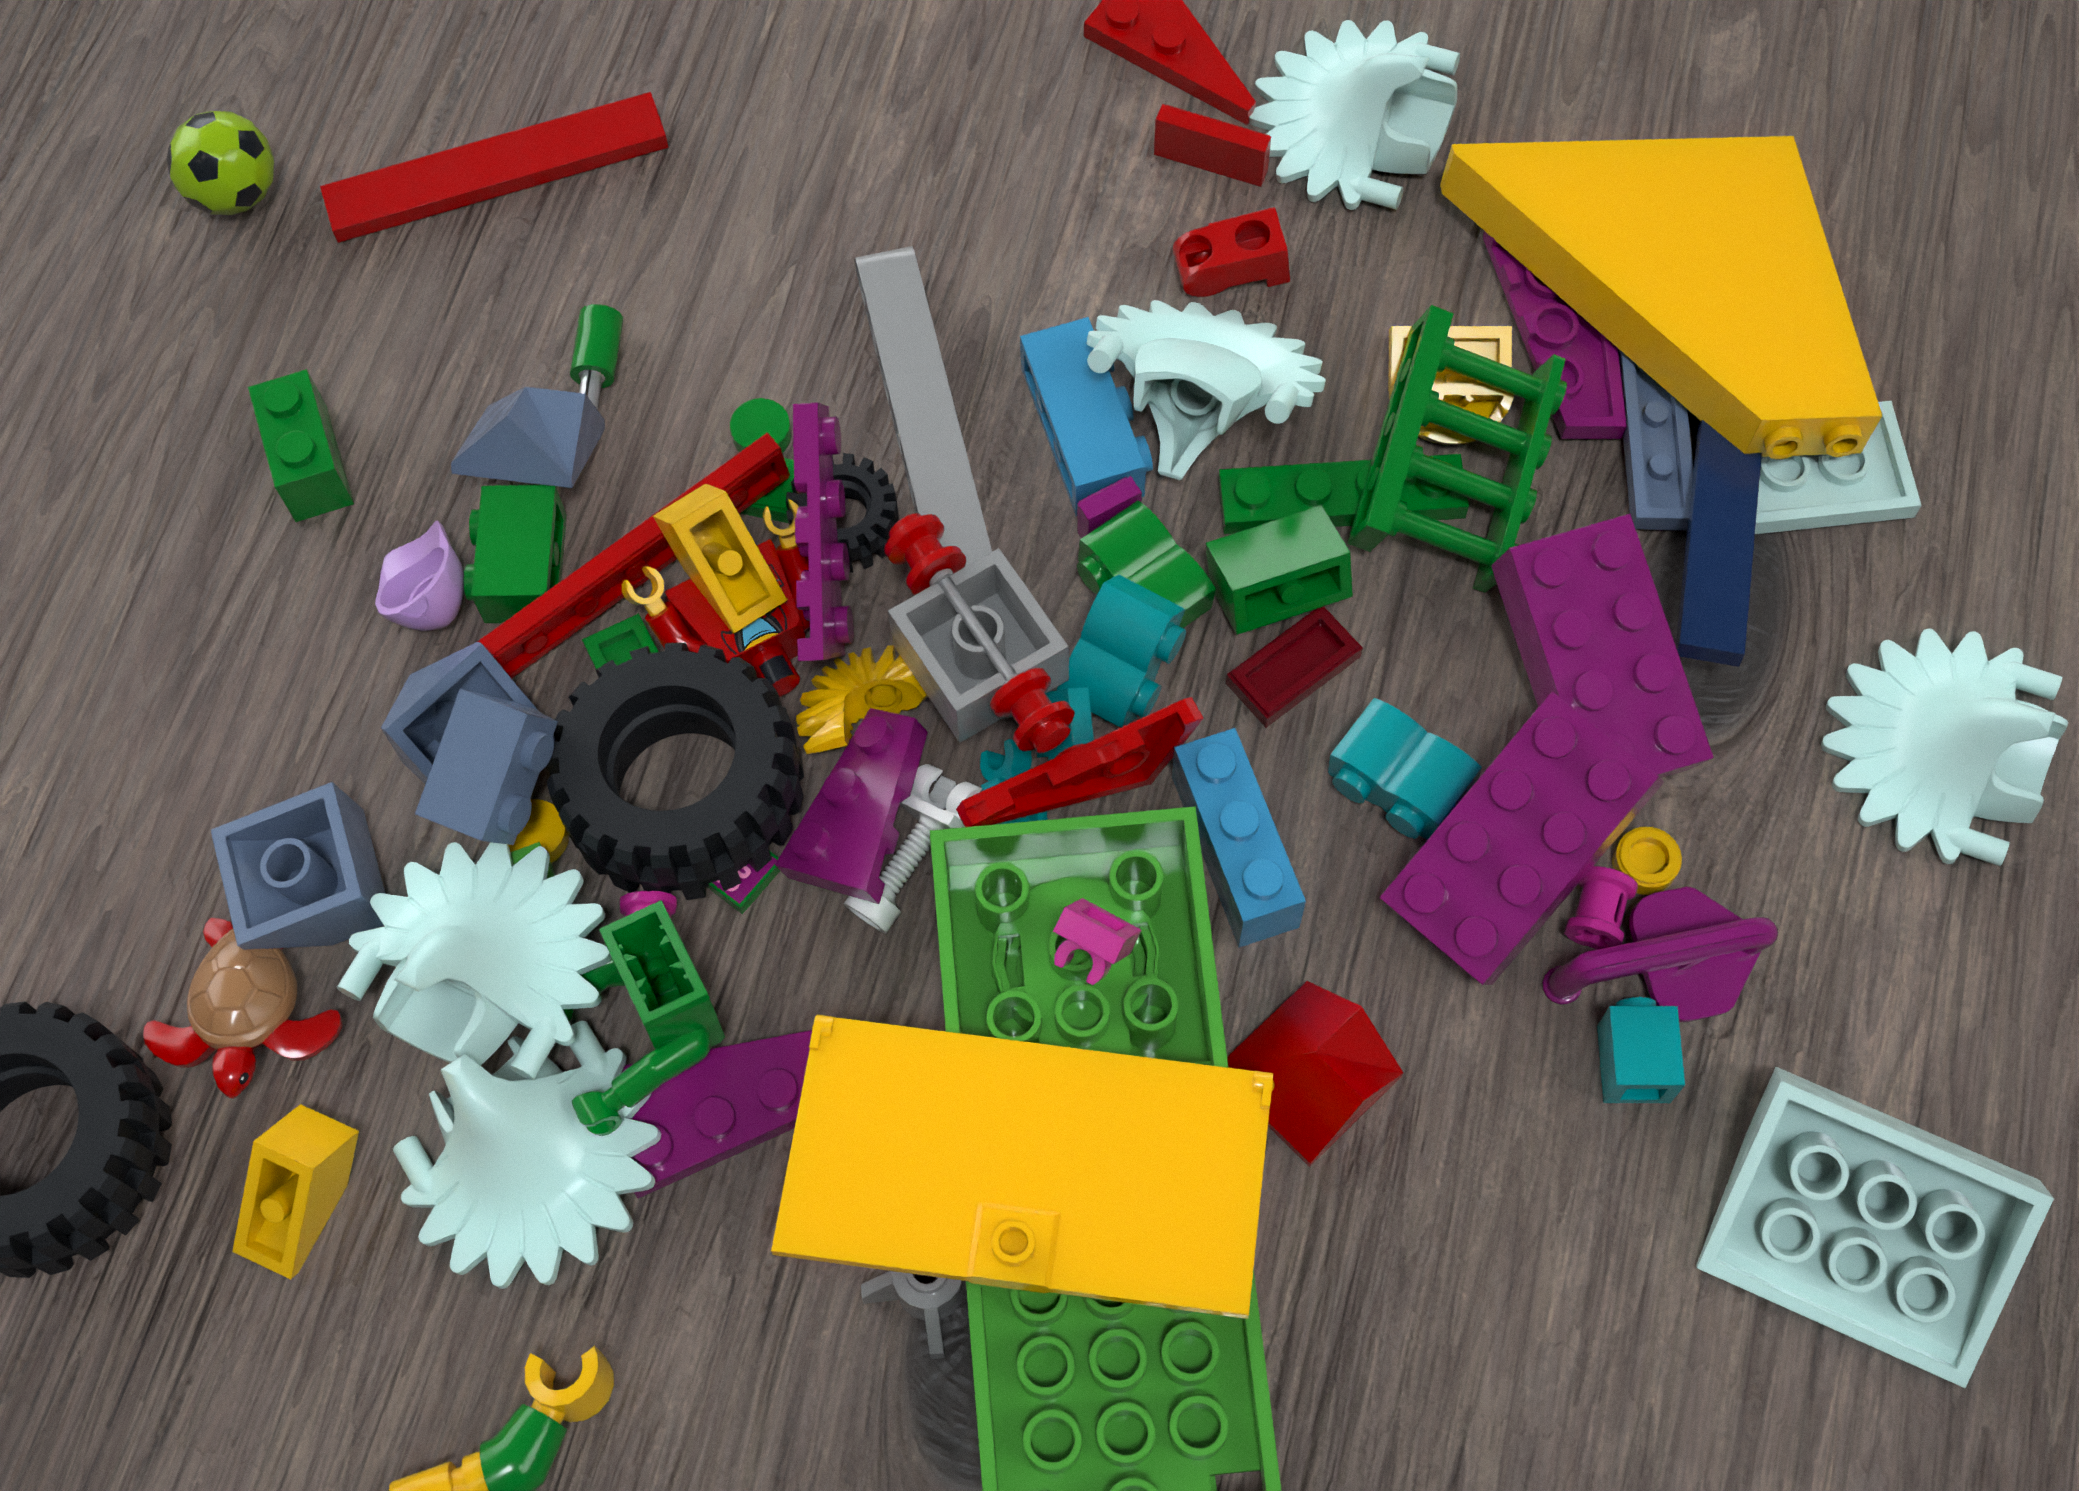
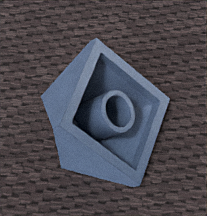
M524 387L488 405L452 460V474L572 488L605 430V420L584 393Z
M480 642L465 647L410 674L381 726L382 731L402 763L424 784H426L460 689L524 704L538 710Z

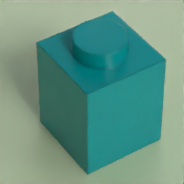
M1646 997L1626 998L1617 1001L1615 1006H1609L1597 1025L1603 1103H1671L1685 1086L1678 1006H1656L1654 999Z

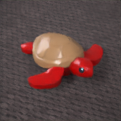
M210 918L205 924L203 933L205 940L212 949L202 960L195 972L187 996V1013L191 1026L178 1028L153 1020L147 1022L143 1032L145 1045L155 1056L180 1068H190L199 1065L217 1049L212 1062L213 1080L217 1088L226 1097L234 1099L249 1085L254 1076L256 1059L253 1049L263 1044L291 1061L309 1059L326 1049L339 1036L342 1029V1017L337 1010L330 1009L301 1021L288 1020L297 999V980L289 960L282 951L283 948L243 950L237 946L231 922L219 918Z

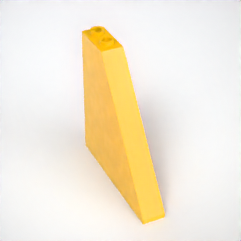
M1794 136L1451 145L1440 183L1442 194L1700 421L1704 420L1744 454L1762 453V457L1785 459L1791 456L1802 455L1843 457L1863 451L1882 418V413Z

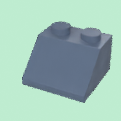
M460 689L415 815L481 841L514 845L517 834L524 829L530 818L532 810L530 798L539 773L547 766L554 750L553 734L558 721L524 704Z
M333 782L211 829L237 946L241 949L332 946L350 939L357 932L375 929L384 925L370 903L373 895L386 893L364 809Z

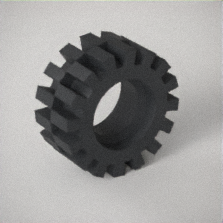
M843 453V464H834L832 455L834 480H842L845 498L858 500L866 508L865 517L861 522L852 527L837 529L838 543H846L850 565L849 573H853V561L860 560L863 569L873 566L872 553L875 552L881 559L886 556L884 548L890 538L889 532L899 521L893 483L889 484L888 474L882 467L875 472L873 461L865 457L858 467L855 465L854 454ZM794 479L791 482L793 493L787 492L786 513L789 526L792 524L794 516L789 507L788 499L795 502L798 506H807V493H797Z

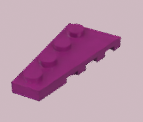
M1484 231L1483 240L1534 370L1536 371L1553 354L1565 358L1561 380L1567 382V388L1559 409L1553 415L1561 439H1621L1627 425L1618 348Z
M815 402L793 404L794 485L798 494L807 493V506H799L797 509L795 543L799 548L800 555L808 557L809 570H803L801 580L796 581L797 608L803 610L805 620L810 621V638L797 639L798 661L825 660L844 656L845 643H852L854 636L852 610L850 606H842L840 581L849 579V554L846 543H838L836 518L845 516V492L842 480H834L832 455L840 454L841 430L838 417H829V406Z
M812 1030L710 1049L705 1059L654 1090L647 1102L631 1118L632 1120L654 1125L662 1134L661 1139L655 1145L631 1157V1159L645 1168L655 1178L653 1188L634 1192L636 1197L639 1199L794 1129L808 1061ZM633 1064L625 1065L622 1072L630 1066H632Z

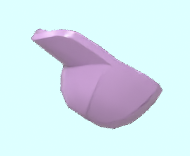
M438 520L421 537L393 549L384 557L375 605L378 613L393 623L415 630L426 631L446 627L458 615L464 595V569L449 542L443 525Z

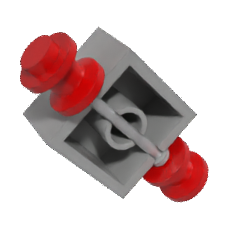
M914 513L900 519L889 532L890 538L885 545L884 552L891 563L896 565L907 563L912 570L907 576L906 585L915 596L888 610L893 645L956 739L961 743L1000 719L1013 716L1019 725L1013 735V741L1019 750L1030 751L1036 749L1038 753H1044L1057 747L1070 734L1071 730L1068 726L1072 722L1075 713L1068 702L1058 701L1052 703L1045 693L1069 680V646L999 548L965 567L966 556L959 547H943L939 542L945 528L936 515L927 514L921 516L918 513Z

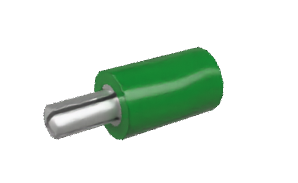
M591 304L584 306L580 310L570 377L573 381L580 384L579 393L586 394L598 409L601 388L609 387L614 383L623 316L615 308L607 305Z

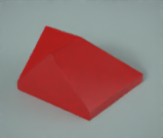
M1306 981L1227 1056L1228 1068L1273 1073L1274 1089L1271 1092L1268 1127L1309 1167L1372 1107L1404 1073L1362 1006L1309 981Z

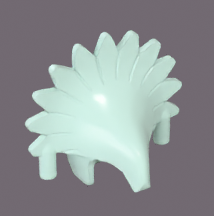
M1351 20L1343 21L1335 43L1316 31H1308L1305 34L1306 56L1287 51H1278L1275 54V65L1283 77L1259 78L1255 83L1256 92L1269 101V103L1256 107L1250 116L1249 123L1255 127L1269 130L1266 133L1272 137L1269 157H1283L1276 169V180L1279 183H1287L1308 176L1307 198L1311 202L1319 201L1338 186L1344 205L1349 210L1356 209L1361 200L1397 210L1402 199L1403 187L1370 178L1372 170L1401 174H1426L1429 171L1442 145L1457 103V83L1453 79L1431 70L1454 76L1458 68L1460 53L1428 45V35L1425 32L1416 33L1397 44L1393 24L1388 20L1382 21L1367 39Z
M1158 300L1151 301L1149 312L1128 305H1120L1117 317L1098 316L1095 327L1098 331H1089L1087 337V345L1094 348L1087 358L1091 370L1096 373H1105L1118 359L1124 363L1127 370L1133 376L1134 410L1142 412L1148 403L1157 425L1160 439L1158 472L1160 475L1181 480L1198 455L1219 434L1223 435L1234 422L1249 412L1266 405L1265 415L1267 419L1276 424L1283 423L1288 419L1295 405L1311 407L1314 397L1313 392H1322L1326 382L1324 377L1317 375L1320 373L1322 360L1303 355L1304 341L1276 338L1277 326L1272 323L1245 325L1241 313L1236 310H1229L1213 316L1203 305L1196 302L1189 303L1182 312Z
M1933 629L1923 630L1918 640L1915 656L1895 642L1884 640L1878 649L1882 671L1861 664L1853 663L1849 665L1845 674L1846 679L1858 696L1830 697L1827 701L1826 710L1847 728L1824 736L1821 748L1826 753L1851 761L1836 774L1832 782V788L1837 792L1869 793L1858 815V822L1864 827L1896 818L1895 845L1899 851L1907 852L1931 833L1943 863L1953 864L1959 854L1962 853L2001 866L2010 842L1970 829L1969 826L1973 816L2016 823H2032L2044 802L2040 794L2058 741L2065 732L2069 722L2054 712L2015 699V689L2054 700L2059 690L2062 676L2022 664L2024 655L2019 648H2011L1988 661L1982 637L1975 631L1967 633L1953 653L1949 651Z
M457 842L448 844L445 849L440 875L416 862L406 864L404 876L408 897L378 893L371 897V906L385 927L357 932L350 937L349 944L358 954L341 979L337 989L346 996L361 1001L383 963L395 966L396 968L388 979L376 1005L373 1019L382 1030L449 1063L461 1055L467 1054L481 1066L505 1042L518 1023L530 1029V1032L512 1061L510 1068L519 1075L534 1080L555 1043L570 1046L576 1039L563 1009L593 1008L601 1003V996L597 989L581 975L607 964L612 958L605 945L584 938L604 920L605 912L601 905L596 903L572 904L584 881L578 870H568L547 879L550 857L544 847L538 846L513 865L508 844L490 842L475 865L462 846Z
M579 1021L571 1025L576 1039L570 1045V1048L581 1065L577 1069L562 1072L547 1057L534 1080L519 1075L510 1068L512 1061L525 1041L517 1036L507 1040L514 1055L492 1075L467 1054L461 1055L440 1070L451 1097L446 1099L435 1090L429 1093L432 1107L446 1144L435 1165L433 1166L416 1136L407 1137L394 1146L393 1152L411 1183L401 1194L402 1202L410 1207L433 1208L419 1232V1241L429 1247L455 1238L450 1269L456 1274H467L487 1257L492 1284L500 1289H504L512 1283L526 1260L536 1279L544 1285H551L557 1279L563 1249L589 1266L597 1263L599 1254L595 1226L622 1233L629 1232L632 1229L633 1219L619 1195L653 1188L655 1184L654 1176L631 1159V1157L655 1145L661 1139L662 1134L652 1124L631 1119L647 1102L651 1093L633 1108L625 1106L619 1110L622 1123L609 1135H595L588 1131L585 1125L580 1123L572 1106V1100L583 1093L591 1091L604 1093L611 1088L612 1080L621 1074L627 1058L625 1053L618 1048L605 1052L586 1021Z

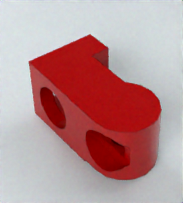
M1275 207L1209 223L1208 226L1186 232L1173 244V253L1183 289L1191 296H1212L1224 291L1228 287L1263 279L1266 280L1267 287L1290 282L1288 249Z

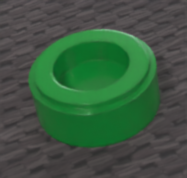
M765 398L749 400L741 404L734 411L730 420V432L738 452L744 450L767 432L780 446L782 453L790 444L792 430L788 413L783 406L773 400Z

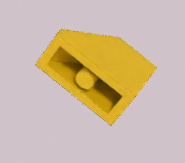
M704 484L653 515L684 571L731 632L736 633L787 601L726 491Z
M300 1104L255 1139L252 1145L232 1252L290 1280L296 1276L348 1186L359 1131Z

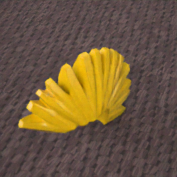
M887 645L879 661L876 663L872 649L868 647L862 649L860 657L855 652L848 653L850 665L837 658L834 660L837 669L825 666L821 669L824 676H814L811 681L817 689L802 693L800 698L801 704L810 708L796 715V721L799 725L797 727L799 736H811L803 745L806 754L847 746L852 737L850 730H853V726L851 723H857L861 718L864 719L870 708L899 714L901 710H910L918 707L928 697L902 657L899 655L896 659L894 645Z

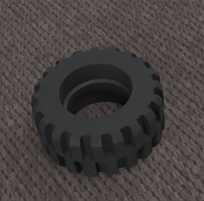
M686 642L666 643L665 651L650 653L648 646L630 651L632 659L618 666L611 660L596 669L599 678L590 686L586 682H581L569 696L573 705L570 712L566 710L558 712L555 719L558 723L554 731L557 742H554L553 754L546 766L551 775L546 782L550 798L576 849L580 850L586 863L598 875L608 874L614 886L629 893L636 891L639 884L642 885L644 891H661L671 894V891L682 890L686 900L706 897L705 887H708L709 883L719 880L723 890L726 891L741 883L737 871L750 864L758 872L772 860L768 847L772 842L778 846L785 844L793 830L789 815H795L800 812L804 795L800 785V781L804 778L803 764L785 707H782L778 692L767 678H758L754 666L740 657H732L730 662L727 663L722 649L701 645L698 653L689 652ZM678 734H704L727 743L735 750L732 765L723 781L709 795L692 805L675 810L655 811L631 805L620 797L621 784L631 763L642 751L659 740Z
M26 1001L8 1003L0 1007V1112L20 1096L35 1089L53 1085L73 1087L79 1111L78 1126L74 1140L60 1164L47 1177L30 1188L14 1194L0 1196V1273L8 1277L30 1278L36 1272V1268L49 1275L71 1270L73 1267L72 1256L79 1254L91 1261L109 1250V1245L105 1239L116 1230L126 1236L140 1221L132 1213L141 1200L145 1199L153 1202L162 1185L161 1182L153 1177L156 1166H166L169 1164L172 1144L160 1135V1131L169 1130L172 1126L170 1106L159 1098L164 1088L155 1072L143 1063V1058L99 1021L83 1012L75 1014L64 1005L49 1002L39 1005L37 1010Z

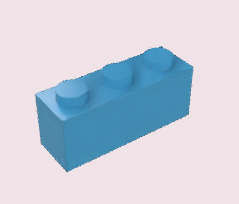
M1089 317L1020 336L1021 369L1075 516H1077V503L1080 500L1126 476L1127 478L1130 476L1133 478L1142 492V497H1144L1146 472L1153 470L1152 457L1145 437L1143 435L1135 437L1129 423L1133 421L1134 415L1128 392L1125 386L1115 387L1110 372L1115 370L1114 363L1105 373H1096L1088 365V355L1094 349L1087 345L1089 331H1094Z
M1236 728L1174 747L1172 779L1183 807L1196 806L1201 853L1238 947L1300 928L1306 900Z

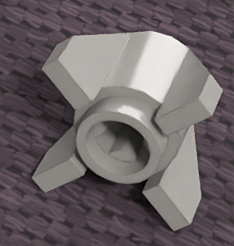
M887 1271L861 1284V1295L864 1304L899 1299L905 1311L914 1318L924 1320L931 1359L945 1358L941 1320L953 1314L962 1303L965 1291H967L966 1281L938 1277L933 1283L923 1284L918 1282L922 1279L923 1275Z

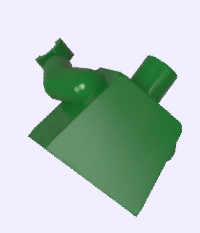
M662 900L600 928L599 931L612 958L607 964L581 975L597 989L599 994L608 987L626 986L655 1050L646 1054L612 1080V1087L604 1093L591 1091L580 1094L572 1100V1106L580 1123L585 1125L588 1131L595 1135L605 1136L614 1132L622 1123L619 1110L625 1106L633 1108L659 1086L701 1062L709 1053L710 1047L721 1043L725 1038L710 997ZM563 1009L570 1021L573 1009Z

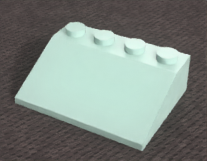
M1775 1067L1746 1132L1698 1259L1697 1268L1966 1388L2054 1198L2043 1183L2034 1177Z

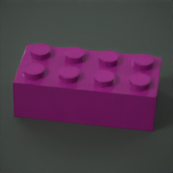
M1631 514L1511 547L1491 565L1538 707L1553 691L1660 778L1690 770L1714 758Z
M1552 691L1379 898L1482 985H1493L1657 792L1664 781Z

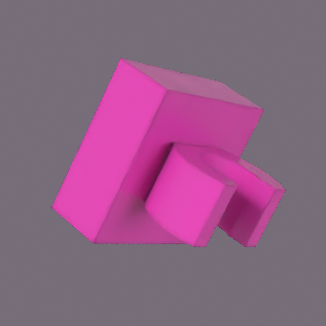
M1081 898L1064 908L1053 932L1067 939L1058 947L1054 963L1056 966L1063 968L1071 962L1076 949L1087 951L1092 957L1093 967L1087 976L1086 982L1094 985L1107 976L1112 964L1117 963L1131 953L1142 930Z

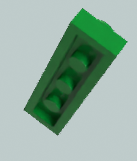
M1461 454L1430 456L1463 469ZM1372 459L1219 469L1218 486L1223 533L1234 534L1322 505L1335 527L1353 526ZM1415 477L1410 482L1405 481L1400 500L1407 502L1408 510L1435 520L1465 519L1469 508L1466 496Z

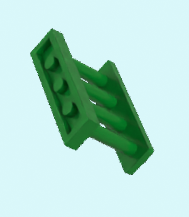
M1431 305L1410 329L1347 544L1371 552L1387 536L1394 537L1397 532L1479 562L1473 589L1486 593L1497 584L1491 565L1509 548L1520 545L1515 543L1520 524H1524L1534 508L1537 490L1530 487L1535 469L1538 470L1543 465L1551 447L1552 436L1546 434L1550 415L1553 416L1557 412L1565 396L1567 382L1561 380L1565 358L1553 354L1533 375L1462 349L1454 345V338L1448 336L1454 313ZM1444 369H1448L1524 398L1525 402L1517 429L1439 400V392L1432 390L1436 373H1442ZM1430 422L1509 452L1510 456L1502 483L1423 454V447L1416 445L1421 426L1426 427ZM1415 477L1495 507L1487 538L1408 510L1407 502L1400 500L1405 481L1410 482Z

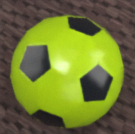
M208 111L192 116L177 128L168 147L167 167L175 189L191 206L208 214L234 215L249 210L264 199L273 181L274 157L267 138L250 120L233 112Z

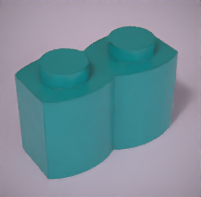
M1121 575L1105 581L1087 615L1080 639L1069 657V680L1059 685L1057 690L1088 687L1091 712L1120 728L1129 724L1137 716L1141 718L1147 716L1154 707L1161 692L1162 686L1154 682L1162 661L1167 664L1171 663L1185 639L1187 631L1179 626L1185 609Z
M1373 698L1331 753L1328 773L1333 777V785L1342 795L1356 803L1361 804L1366 800L1381 807L1387 813V821L1401 834L1413 839L1418 838L1419 835L1429 839L1479 779L1482 766L1457 746L1437 735L1427 732L1415 720L1399 709L1382 700Z

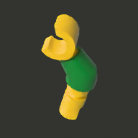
M594 1345L581 1355L582 1371L576 1382L566 1389L553 1390L556 1372L543 1359L530 1353L525 1365V1384L530 1395L534 1398L531 1406L521 1404L494 1438L481 1442L480 1451L462 1458L461 1467L456 1468L453 1462L449 1461L392 1481L389 1485V1491H536L545 1483L568 1431L561 1425L562 1421L571 1423L587 1420L599 1413L609 1401L614 1387V1373L606 1357Z

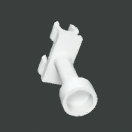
M930 764L918 767L910 797L899 804L914 816L919 823L915 824L916 829L911 830L912 834H908V839L903 841L905 845L901 844V850H897V855H894L892 857L893 860L889 861L890 866H886V871H882V876H879L885 884L880 904L848 896L843 903L844 906L864 922L886 934L901 913L895 905V893L898 894L900 892L899 888H903V883L908 881L907 878L911 876L910 872L913 873L915 871L914 867H918V862H921L922 857H925V851L930 850V830L965 827L956 808L962 800L979 793L982 790L981 787L970 782H962L956 786L955 781L941 775L943 770ZM938 779V781L934 785L932 792L929 794L930 786L934 781Z

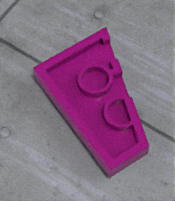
M873 708L869 709L775 863V866L787 878L880 904L885 884L879 878L884 856L886 854H894L900 833L893 824L899 803L911 795L928 734L927 730L916 718Z

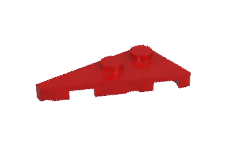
M1102 0L1084 21V37L1245 125L1249 124L1250 116L1256 107L1255 99L1183 0Z
M1184 698L1091 742L1071 746L1059 753L1054 759L962 800L956 810L965 827L994 825L1151 785L1173 758L1174 747L1183 745L1204 718L1193 698Z

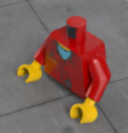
M789 499L788 503L793 512L794 519L792 524L786 529H778L773 525L768 506H766L763 513V523L770 532L778 535L781 544L775 548L773 542L769 539L757 545L787 601L736 633L729 630L691 578L664 591V580L661 574L651 567H643L642 570L645 576L652 583V591L647 598L639 597L628 580H624L622 583L624 598L631 604L643 605L648 613L645 616V620L664 649L666 643L686 642L689 652L698 653L701 645L722 649L727 663L730 662L732 657H740L754 666L757 677L767 678L778 692L779 697L792 691L800 682V676L790 660L798 656L797 639L806 638L804 631L810 628V621L805 620L803 610L797 608L796 581L801 580L803 570H809L808 557L800 555L799 548L795 543V518L799 506ZM663 591L665 593L667 602H663V600L661 599Z

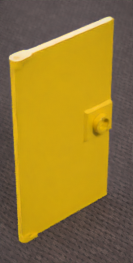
M825 1015L815 1016L771 1249L772 1255L962 1280L972 1284L1030 1292H1051L1248 1319L1271 1092L1274 1089L1273 1073L836 1018Z

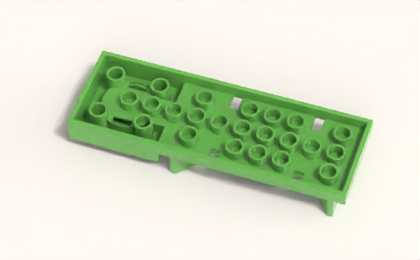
M1196 806L930 830L946 1032L1228 1068ZM1081 898L1142 930L1131 953L1117 963L1112 964L1107 976L1094 985L1086 982L1087 976L1093 967L1092 957L1087 951L1076 949L1071 962L1063 968L1056 966L1054 963L1058 947L1067 939L1053 932L1064 908ZM1254 1269L1248 1319L1051 1292L1038 1293L978 1285L966 1281L983 1491H1217L1215 1475L1254 1471L1261 1472L1263 1491H1281Z

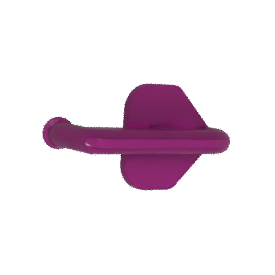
M1682 887L1653 893L1637 902L1631 911L1629 928L1633 942L1584 952L1564 965L1550 969L1545 974L1542 982L1543 991L1546 997L1554 1003L1560 1005L1570 1004L1580 996L1582 989L1590 984L1643 973L1650 997L1656 1001V1006H1678L1679 1022H1692L1719 1016L1734 1007L1761 951L1773 945L1777 940L1778 928L1769 918L1754 917L1742 919L1692 887Z

